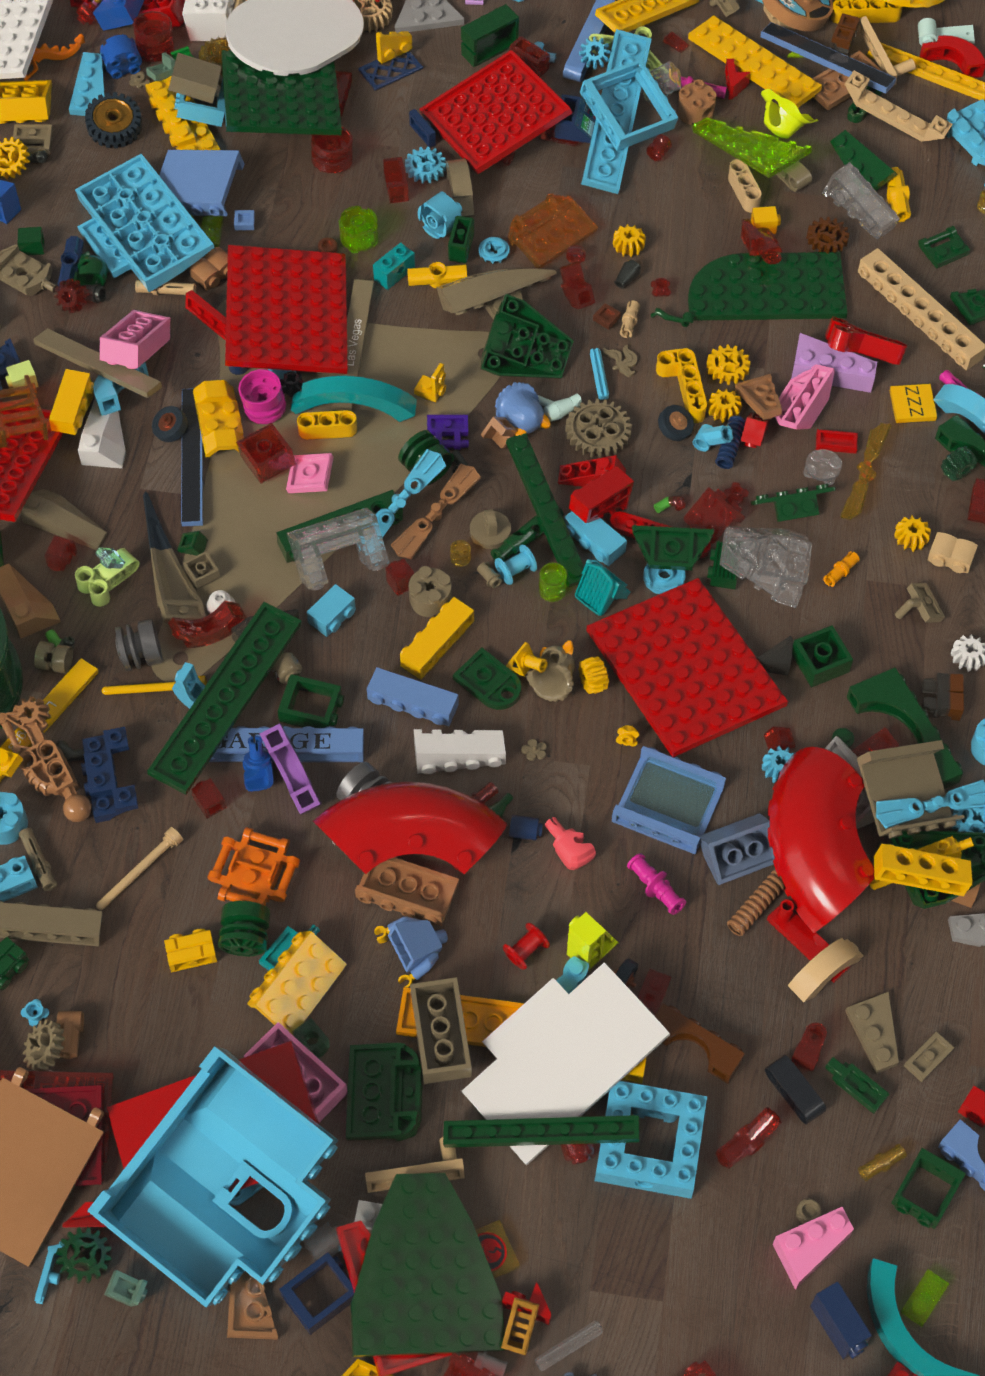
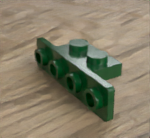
M823 484L817 485L816 490L809 491L808 487L796 489L795 494H789L788 491L777 492L776 497L769 498L768 494L756 496L755 501H751V506L774 502L777 522L820 515L816 494L836 490L835 487Z

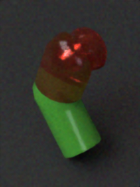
M667 496L654 504V509L657 513H661L670 506H675V509L680 511L686 507V503L681 496Z

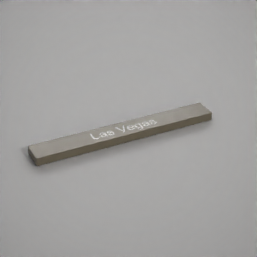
M354 279L347 317L348 370L347 374H337V376L358 377L374 281ZM332 403V410L352 411L354 403Z

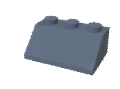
M760 813L698 836L701 837L700 845L703 856L718 885L774 864L773 848L769 846L768 840L770 820Z

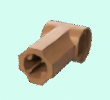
M58 1011L56 1023L61 1024L60 1028L64 1029L61 1036L65 1037V1040L61 1042V1046L64 1048L60 1052V1057L63 1059H73L78 1056L80 1033L83 1032L84 1013L83 1011Z

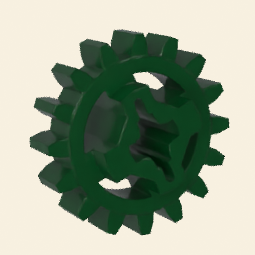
M79 1227L76 1230V1235L70 1231L67 1233L68 1241L61 1239L59 1244L63 1248H57L56 1254L62 1257L57 1259L56 1264H63L60 1273L62 1274L67 1271L69 1273L67 1280H71L74 1276L77 1277V1284H80L82 1278H85L88 1284L91 1282L92 1276L98 1280L101 1276L100 1271L106 1272L108 1267L104 1263H108L111 1260V1257L106 1255L110 1252L111 1247L104 1246L107 1241L106 1237L101 1240L98 1238L100 1231L95 1232L93 1235L91 1234V1228L88 1227L86 1232L82 1233ZM82 1240H88L92 1243L83 1242ZM71 1247L73 1256L68 1260L67 1250ZM80 1251L83 1254L90 1252L87 1259L85 1257L77 1259ZM99 1251V1252H100V1261H99V1263H98V1265H97V1264H96L97 1261L95 1260L94 1257H95V1254ZM75 1268H83L85 1271H79Z

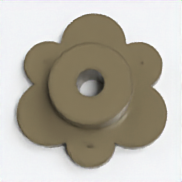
M142 71L130 76L129 84L133 87L136 86L138 89L150 83V77Z

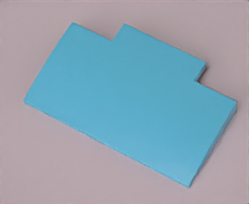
M142 154L75 189L79 201L92 217V219L77 226L78 230L96 255L105 261L108 271L114 278L132 269L148 292H151L185 271L215 248L211 240Z

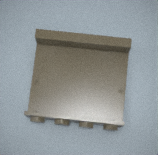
M942 740L869 751L857 757L879 837L889 835L890 839L902 836L903 832L913 835L920 833L921 829L930 832L939 829V826L942 825L944 829L957 826L956 822L965 818L964 815L958 816L956 814L952 816L948 806L941 807L934 813H928L924 809L921 817L885 829L876 817L877 801L916 798L922 802L936 796L945 797L946 793L934 753L944 749ZM913 804V808L918 811V807Z

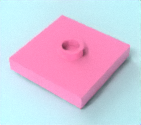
M332 453L293 455L286 487L288 494L327 491L334 458Z

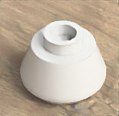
M223 590L213 592L206 603L208 613L215 618L230 616L236 606L234 598Z

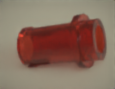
M489 782L477 793L473 792L471 796L485 805L499 791L495 784Z

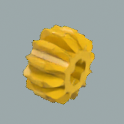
M628 224L625 228L620 226L613 236V247L616 248V252H622L623 257L626 254L630 257L633 254L639 255L640 251H643L646 240L642 228L636 229V225L629 227Z
M727 388L724 392L718 389L716 393L711 394L707 403L709 416H714V421L720 419L722 424L725 420H729L731 416H739L742 410L740 396H735V391L728 392Z
M913 515L909 519L904 517L895 528L894 536L895 539H898L897 545H904V550L911 548L912 552L916 548L921 550L930 540L931 529L928 528V522H921V517L914 519Z
M598 656L589 657L579 662V677L588 694H596L608 689V673L604 662Z

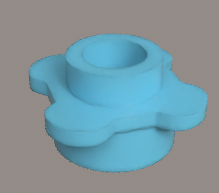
M34 999L21 1010V1016L26 1017L29 1025L33 1027L34 1025L37 1026L40 1020L49 1016V1010L42 1006L39 999Z

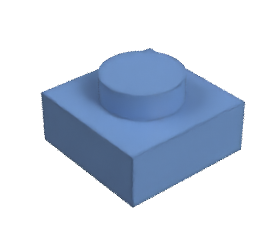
M235 210V230H254V210Z

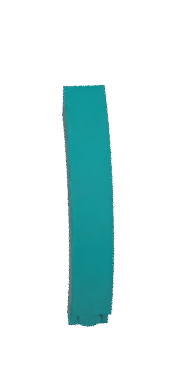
M329 376L303 383L302 390L293 394L291 411L298 414L323 404L354 403L378 409L401 422L415 416L417 399L402 389L378 380L356 376Z
M873 1258L869 1264L867 1275L868 1306L875 1329L893 1358L917 1376H979L944 1364L932 1357L917 1344L907 1331L897 1308L895 1298L897 1265Z

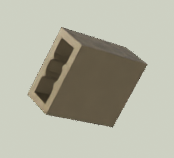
M177 53L168 90L213 104L214 97L219 96L223 74H220L222 66Z

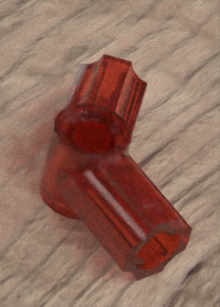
M766 1107L750 1124L744 1125L730 1141L716 1151L715 1154L718 1162L723 1167L730 1169L747 1155L752 1156L765 1144L764 1140L782 1123L780 1117L775 1111Z

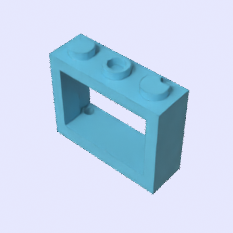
M223 79L220 93L217 97L216 108L185 101L186 95L176 93L177 98L174 109L178 110L177 118L222 127L225 113Z

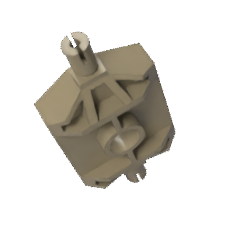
M17 244L0 251V280L27 296H34L41 289L44 290L45 288L53 293L57 291L58 285L50 282L52 276L50 263L44 265L19 251ZM22 272L27 273L26 275L18 276V274Z

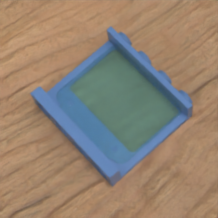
M643 746L640 759L621 801L613 810L612 822L696 854L701 838L698 836L703 835L707 829L724 790L726 778L718 772L704 770L697 764H689L681 761L676 756L672 758L671 755L668 756L660 753L655 748Z

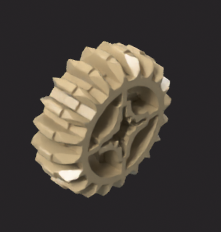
M352 0L362 14L363 32L365 30H368L369 33L371 30L377 32L378 28L383 29L391 21L393 7L390 0H381L379 2L374 0Z

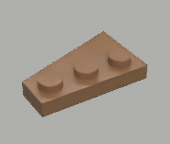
M771 374L735 384V392L763 420L782 415V407L775 392V385L772 383Z

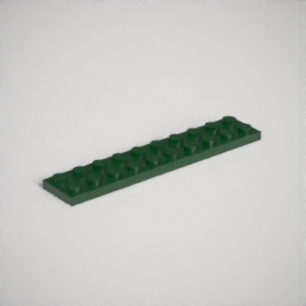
M266 602L262 603L147 770L149 776L187 795L301 626L300 619Z

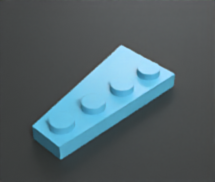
M83 52L69 106L70 115L85 116L88 104L92 103L94 98L98 100V95L101 94L105 97L102 56L99 53Z

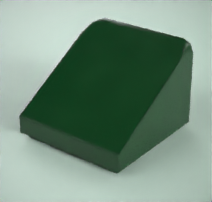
M200 531L183 533L177 551L197 556L204 552L208 539Z

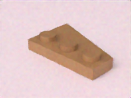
M244 1271L236 1283L230 1284L227 1338L278 1340L264 1284L262 1285Z

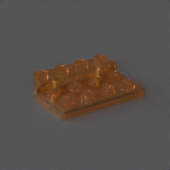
M551 193L546 196V200L523 215H516L512 219L508 239L512 246L515 244L536 268H542L568 251L569 248L571 249L597 232L598 226L570 196L567 195L566 198Z

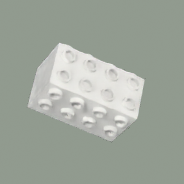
M185 0L182 15L190 41H227L225 35L226 22L233 11L235 0Z

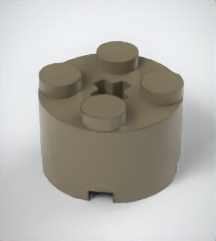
M423 566L410 578L409 601L417 614L424 617H433L439 614L443 604L449 603L452 599L450 576L442 570Z

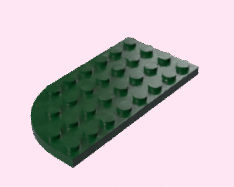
M840 252L739 253L717 258L705 265L692 280L688 294V312L694 314V321L831 319L832 317L846 319L848 313Z

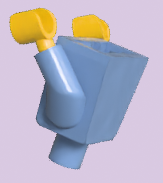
M407 916L388 924L387 928L377 926L374 930L375 935L384 933L377 938L378 943L382 944L390 939L406 973L411 972L410 975L400 976L398 980L399 984L404 980H409V984L405 986L406 988H410V984H413L415 979L419 980L431 970L439 958L438 954L442 949V944L448 940L444 929L435 931L430 921Z

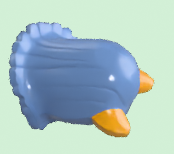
M514 382L512 385L506 386L499 393L495 404L496 416L505 417L517 429L516 436L525 433L530 434L540 427L546 429L551 426L549 418L544 414L543 408L539 403V397L530 384Z

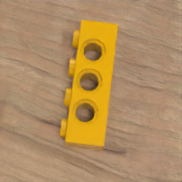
M881 844L874 855L875 880L964 896L972 885L971 861L918 851L912 848L897 847L892 844Z

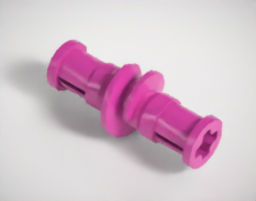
M642 853L635 855L628 862V869L634 871L639 876V879L647 885L645 893L648 897H657L659 901L666 905L668 912L672 915L679 913L685 907L686 900L680 898L674 892L668 880H664L667 876L665 871L657 873L645 861V856Z

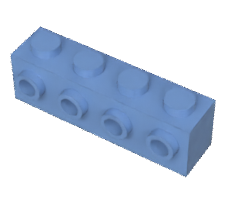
M377 667L367 687V698L372 703L389 706L398 712L410 713L416 718L431 720L437 725L450 726L459 705L458 694Z

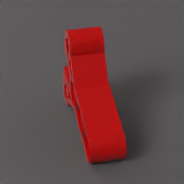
M838 317L831 318L825 334L828 346L834 350L860 353L895 365L901 364L908 346L898 340L863 330Z

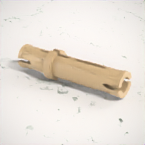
M136 280L135 290L136 293H153V295H186L190 290L196 293V284L166 282L153 291L148 292L141 281Z

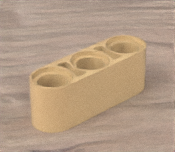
M741 159L733 160L730 163L728 180L743 209L752 213V208L760 207L761 190L746 162Z

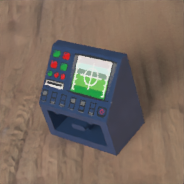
M562 94L561 99L571 108L572 114L555 124V138L590 143L596 117L584 99L578 96Z

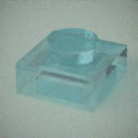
M99 547L95 553L101 560V564L108 569H121L126 563L114 548Z

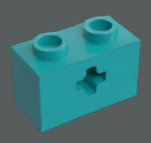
M400 242L373 264L374 280L389 290L408 274V268H415V253Z

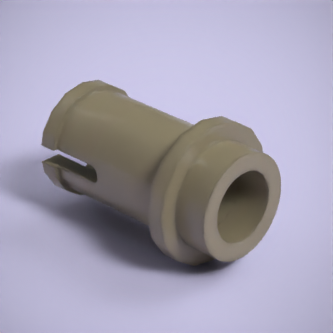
M483 562L478 566L477 571L487 581L488 587L497 588L502 583L501 575L496 573L488 562Z

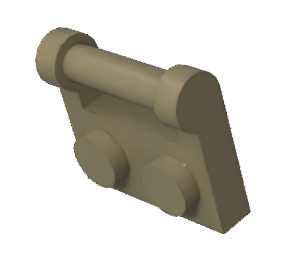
M14 124L13 138L19 139L24 144H44V146H27L29 153H34L41 149L46 151L48 156H51L52 124Z

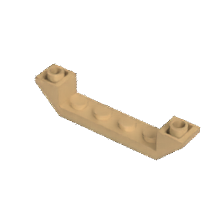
M855 70L846 81L845 86L857 107L921 142L944 139L952 126V123L937 115L930 124L867 90L870 79Z

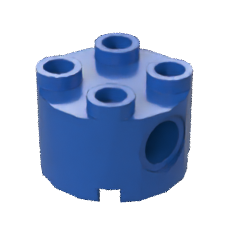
M124 34L115 35L106 40L107 44L101 45L100 54L106 65L107 72L113 79H119L127 73L133 75L140 72L142 58L134 38H128Z

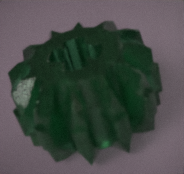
M966 446L958 447L955 451L952 450L942 461L941 469L948 478L956 481L971 473L978 460L974 453Z

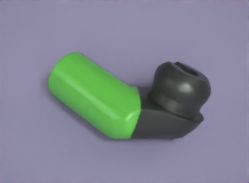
M51 629L46 632V638L50 643H54L55 647L61 644L71 646L72 649L74 648L75 639L69 636L60 639L55 630Z

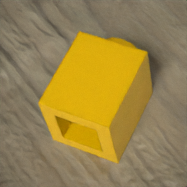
M776 206L752 208L750 221L753 235L776 234L777 226L781 224V217L776 212Z

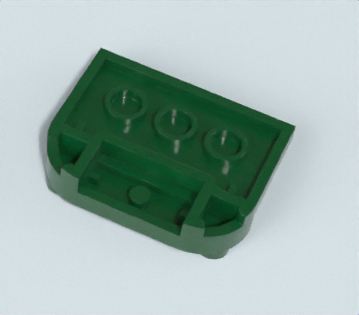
M404 1043L350 1045L345 1137L348 1141L396 1139L397 1141H403L417 1134L422 1118L423 1074L420 1058L413 1049Z

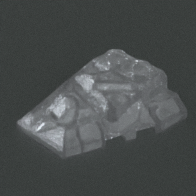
M726 527L724 530L720 565L739 578L744 579L746 577L755 583L754 588L757 590L762 588L772 595L770 598L775 602L796 608L802 596L803 586L807 583L809 577L812 542L808 541L806 535L789 529Z

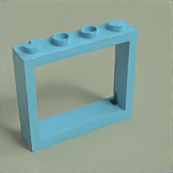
M641 59L586 79L582 83L580 94L616 151L675 128L678 120L676 111L671 107L667 96L662 93L658 82L653 79L649 68H646ZM635 77L662 118V121L625 135L598 90Z

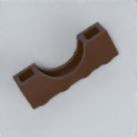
M663 1003L655 1018L665 1027L670 1036L662 1044L668 1046L679 1040H688L698 1044L708 1057V1072L728 1084L743 1062L745 1053L742 1052V1049L734 1043L729 1044L724 1041L717 1032L708 1031L701 1027L697 1020L693 1018L688 1019L676 1007L672 1005L667 1006Z

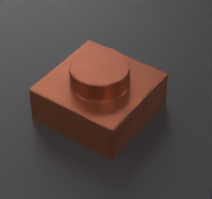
M604 303L593 315V321L609 330L620 319L621 312Z

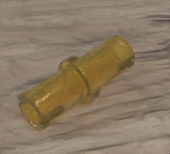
M896 1144L884 1153L879 1152L874 1156V1159L858 1167V1172L865 1181H868L878 1173L890 1170V1166L905 1159L907 1154L900 1144Z

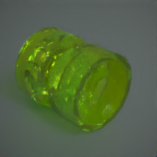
M548 563L541 568L539 573V594L543 599L550 602L561 600L566 593L567 571L561 564Z

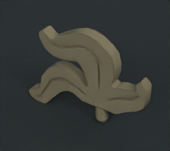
M628 345L623 347L622 353L626 357L623 361L620 351L602 349L604 356L616 360V366L612 367L613 370L619 369L620 373L627 377L634 376L635 371H631L630 368L636 366L637 355L628 349Z

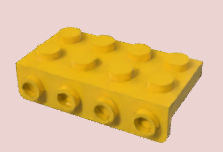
M312 931L299 932L293 937L292 945L288 950L281 953L278 957L279 962L265 974L264 982L260 987L252 991L250 994L251 999L247 1003L251 1008H256L274 1025L279 1022L293 1036L347 965Z

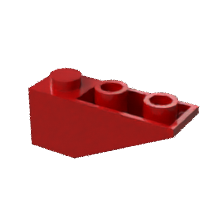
M616 455L560 465L558 483L584 487L590 480L597 479L606 470H611L617 466L626 474V468Z

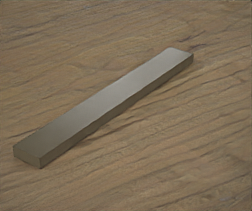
M48 328L33 339L35 345L146 398L151 397L162 388L160 381L135 369H129L124 365H111L106 361H101L99 352Z

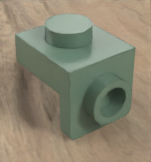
M166 52L162 53V63L147 67V75L154 81H160L172 76L175 64L174 58Z
M115 1270L104 1295L130 1307L142 1303L146 1297L148 1289L145 1287L148 1281L144 1279L138 1280Z

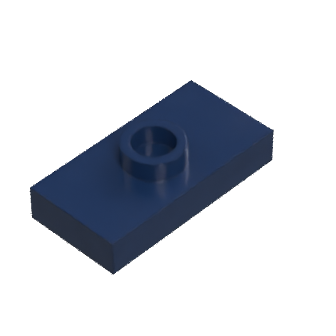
M416 109L409 111L410 126L428 147L436 146L435 131L431 128L430 123L424 120Z

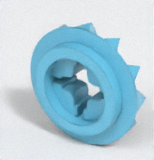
M489 237L479 245L480 257L484 258L485 262L491 261L492 264L495 261L501 263L503 259H507L510 253L508 243L502 238ZM491 247H492V249H494L495 251H497V254L494 253V252H491Z

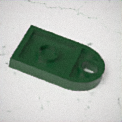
M482 647L453 674L455 682L491 709L504 710L510 708L520 698L521 682L518 676ZM511 692L513 697L509 699L503 698L502 693Z

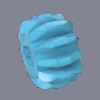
M594 36L593 42L587 38L586 44H581L583 50L579 51V55L583 56L581 58L582 63L587 62V68L591 64H593L594 70L597 69V64L603 68V61H609L607 56L610 55L611 51L607 50L609 47L608 43L603 44V38L597 42V38ZM592 51H598V56H595V54L592 56Z
M780 746L776 748V751L770 748L768 754H765L762 760V771H766V778L772 777V782L775 783L783 766L796 752L789 753V747L785 751Z

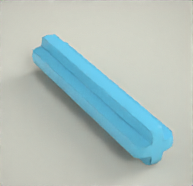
M592 348L590 350V358L598 398L600 400L608 399L609 390L601 350L599 348Z

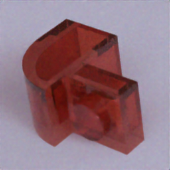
M576 261L560 267L563 280L561 287L570 305L579 310L594 304L595 299L591 284L584 280L580 262Z

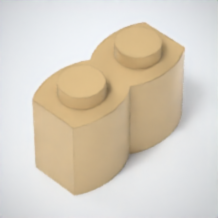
M937 532L928 561L938 567H949L956 573H968L978 545L969 540L957 539L952 535Z

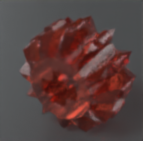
M71 278L67 279V281L63 280L59 283L60 286L55 288L58 294H55L54 298L59 300L56 305H62V311L68 310L69 313L81 311L83 306L88 303L84 298L88 297L89 294L83 291L86 286L80 287V281L78 280L75 282Z

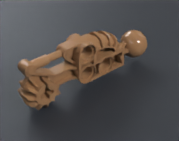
M30 696L28 702L21 698V706L15 705L12 712L0 713V724L13 745L12 752L19 754L23 758L19 768L22 769L30 785L35 786L37 792H42L45 796L54 794L55 796L60 795L65 798L63 811L68 820L72 822L85 821L90 816L92 810L90 800L86 796L77 793L76 790L80 786L63 751L53 741L47 740L43 733L48 726L46 720L51 718V715L48 713L50 710L49 706L44 704V701L39 698L36 700ZM11 723L27 733L32 747L29 748L19 744ZM53 748L52 754L46 756L47 751ZM34 759L33 764L27 767V763ZM59 767H63L61 773L55 775L56 770Z

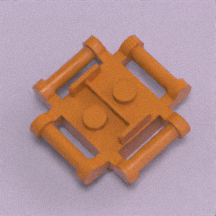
M249 827L244 829L241 842L235 841L230 837H224L221 843L222 849L215 866L207 876V879L211 882L223 885L219 890L218 900L224 902L226 900L251 901L264 906L270 899L285 902L288 885L295 868H298L300 864V859L297 857L285 856L290 840L286 838L278 839L254 832ZM251 840L276 847L278 851L275 853L251 846L249 843ZM231 850H234L235 853L229 865L227 876L222 875L221 872ZM283 865H284V866H286V868H285V871H284V873H283L282 879H281V881H280V884H279V886H278V889H277V890H274L275 885H276V883H277V880H278V878H279V875H280L281 870H282Z

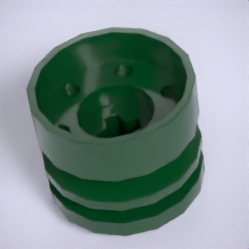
M423 430L416 433L404 444L399 452L398 461L411 472L426 449L441 453L446 467L426 485L428 486L438 481L449 470L453 463L454 455L443 444H440V441L429 430Z
M232 901L226 903L222 907L221 925L223 927L219 930L218 947L226 953L237 956L250 957L265 953L268 940L266 930L270 924V909L262 904L251 901Z

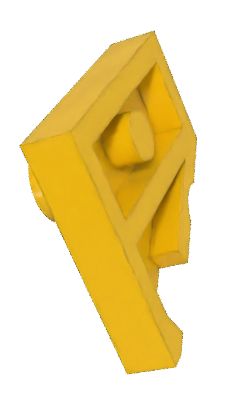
M401 31L399 33L389 32V35L377 32L378 61L383 64L412 50V35L408 31Z

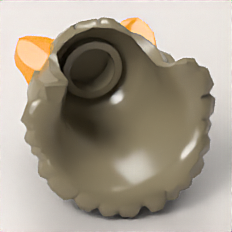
M571 640L565 642L563 646L543 647L540 651V658L547 660V669L542 673L534 669L527 672L526 678L534 688V692L546 701H563L573 689L572 674L575 670V661L572 656L574 647Z

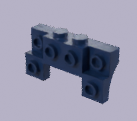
M125 727L104 730V735L82 739L85 763H81L83 776H87L88 782L84 783L86 796H91L96 823L109 821L121 813L139 808L135 785L118 788L112 756L115 753L129 750Z

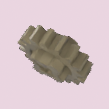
M45 1019V1021H39L38 1026H33V1033H28L27 1042H24V1045L27 1047L22 1053L26 1055L23 1062L27 1063V1068L42 1073L43 1070H49V1065H55V1058H60V1052L64 1048L61 1046V1042L65 1040V1037L61 1036L64 1032V1029L60 1028L61 1024Z

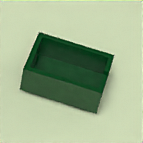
M505 4L462 26L461 40L463 42H461V55L473 67H476L518 45L519 16Z

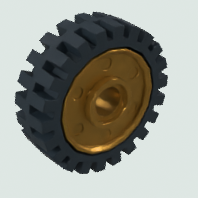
M108 92L105 93V97L102 94L98 95V100L94 98L92 103L88 104V109L85 111L87 132L90 138L95 143L98 142L100 146H103L105 143L106 148H110L113 145L114 149H116L119 144L121 147H126L125 142L130 145L132 139L136 140L138 138L137 135L141 133L142 117L140 108L134 100L132 101L131 97L127 96L125 98V94L121 93L118 96L117 92H113V96H110Z

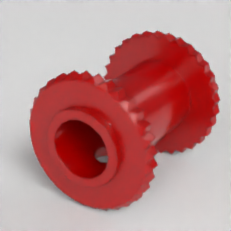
M532 923L525 925L528 932L512 947L507 944L503 945V950L509 960L522 970L527 968L524 961L539 946L546 949L550 946L544 933Z

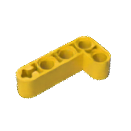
M835 0L833 2L831 20L838 24L842 13L858 18L866 16L870 23H894L900 20L903 6L893 5L881 0Z
M688 348L660 352L657 356L656 373L661 377H678L685 409L691 414L694 423L703 422L706 415L707 401L694 352Z

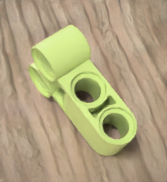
M121 548L93 569L88 566L78 568L75 572L78 590L85 594L90 593L91 602L95 606H105L110 601L109 591L135 573L139 568L140 562L125 548Z

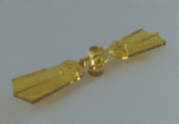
M880 423L879 426L870 430L867 448L864 452V462H860L857 466V469L860 471L859 480L852 486L853 490L840 515L842 519L851 520L862 512L869 485L868 481H872L877 475L872 469L871 463L880 454L892 426L890 423Z

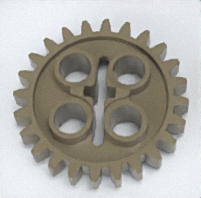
M596 398L595 403H592L589 399L588 405L581 402L580 408L575 406L574 412H569V418L566 419L565 432L567 433V439H570V445H576V451L583 449L582 455L590 452V457H593L595 453L598 454L599 458H601L602 453L609 457L611 451L616 455L617 448L623 450L624 444L627 445L629 438H631L632 424H630V417H627V411L621 412L622 406L615 408V402L608 405L607 399L603 403H600L598 398Z

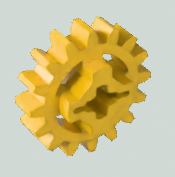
M11 137L9 141L7 138H4V142H0V177L8 179L10 176L14 179L16 173L21 175V169H27L24 165L30 162L26 158L30 156V153L27 151L28 147L19 139L16 140Z
M729 344L726 345V348L720 345L718 351L712 349V354H708L706 363L708 375L713 374V380L720 379V384L723 381H726L727 385H730L731 381L737 384L738 379L744 380L745 375L749 374V355H743L744 350L738 351L737 346H734L732 349Z

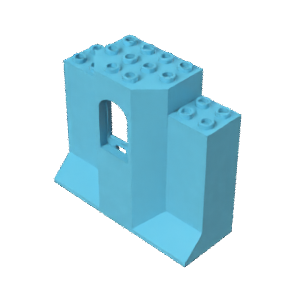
M216 1046L200 1064V1072L108 1190H103L87 1210L205 1307L213 1304L216 1306L217 1303L220 1304L229 1292L226 1287L229 1283H236L244 1271L262 1285L267 1282L272 1283L284 1270L282 1268L283 1264L297 1256L302 1249L301 1241L312 1236L318 1228L315 1224L316 1221L322 1219L331 1208L328 1205L331 1199L308 1180H314L323 1168L320 1166L324 1158L330 1159L338 1149L335 1145L338 1141L337 1138L245 1067L228 1050ZM250 1176L284 1204V1216L281 1222L271 1230L264 1231L259 1229L229 1204ZM236 1179L240 1180L232 1192L228 1191Z

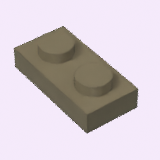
M935 1032L904 1064V1067L919 1081L923 1082L954 1050V1047L938 1032Z

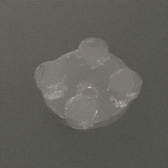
M814 450L806 459L803 474L807 478H814L823 481L825 484L832 485L841 472L843 462L837 454L830 450Z

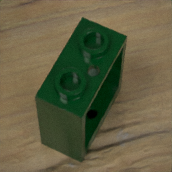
M290 674L277 711L279 722L299 727H335L338 720V714H336L338 707L342 708L345 698L342 695L341 686ZM299 690L331 697L325 717L293 710Z
M921 1148L891 1204L895 1205V1209L900 1213L910 1214L915 1217L922 1226L935 1229L966 1173ZM918 1167L925 1169L951 1185L935 1216L902 1197Z

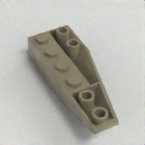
M531 267L490 270L473 274L436 288L443 310L460 315L466 313L468 308H481L485 306V302L513 293L520 288L530 287L535 282L550 280L551 276L556 274V270Z

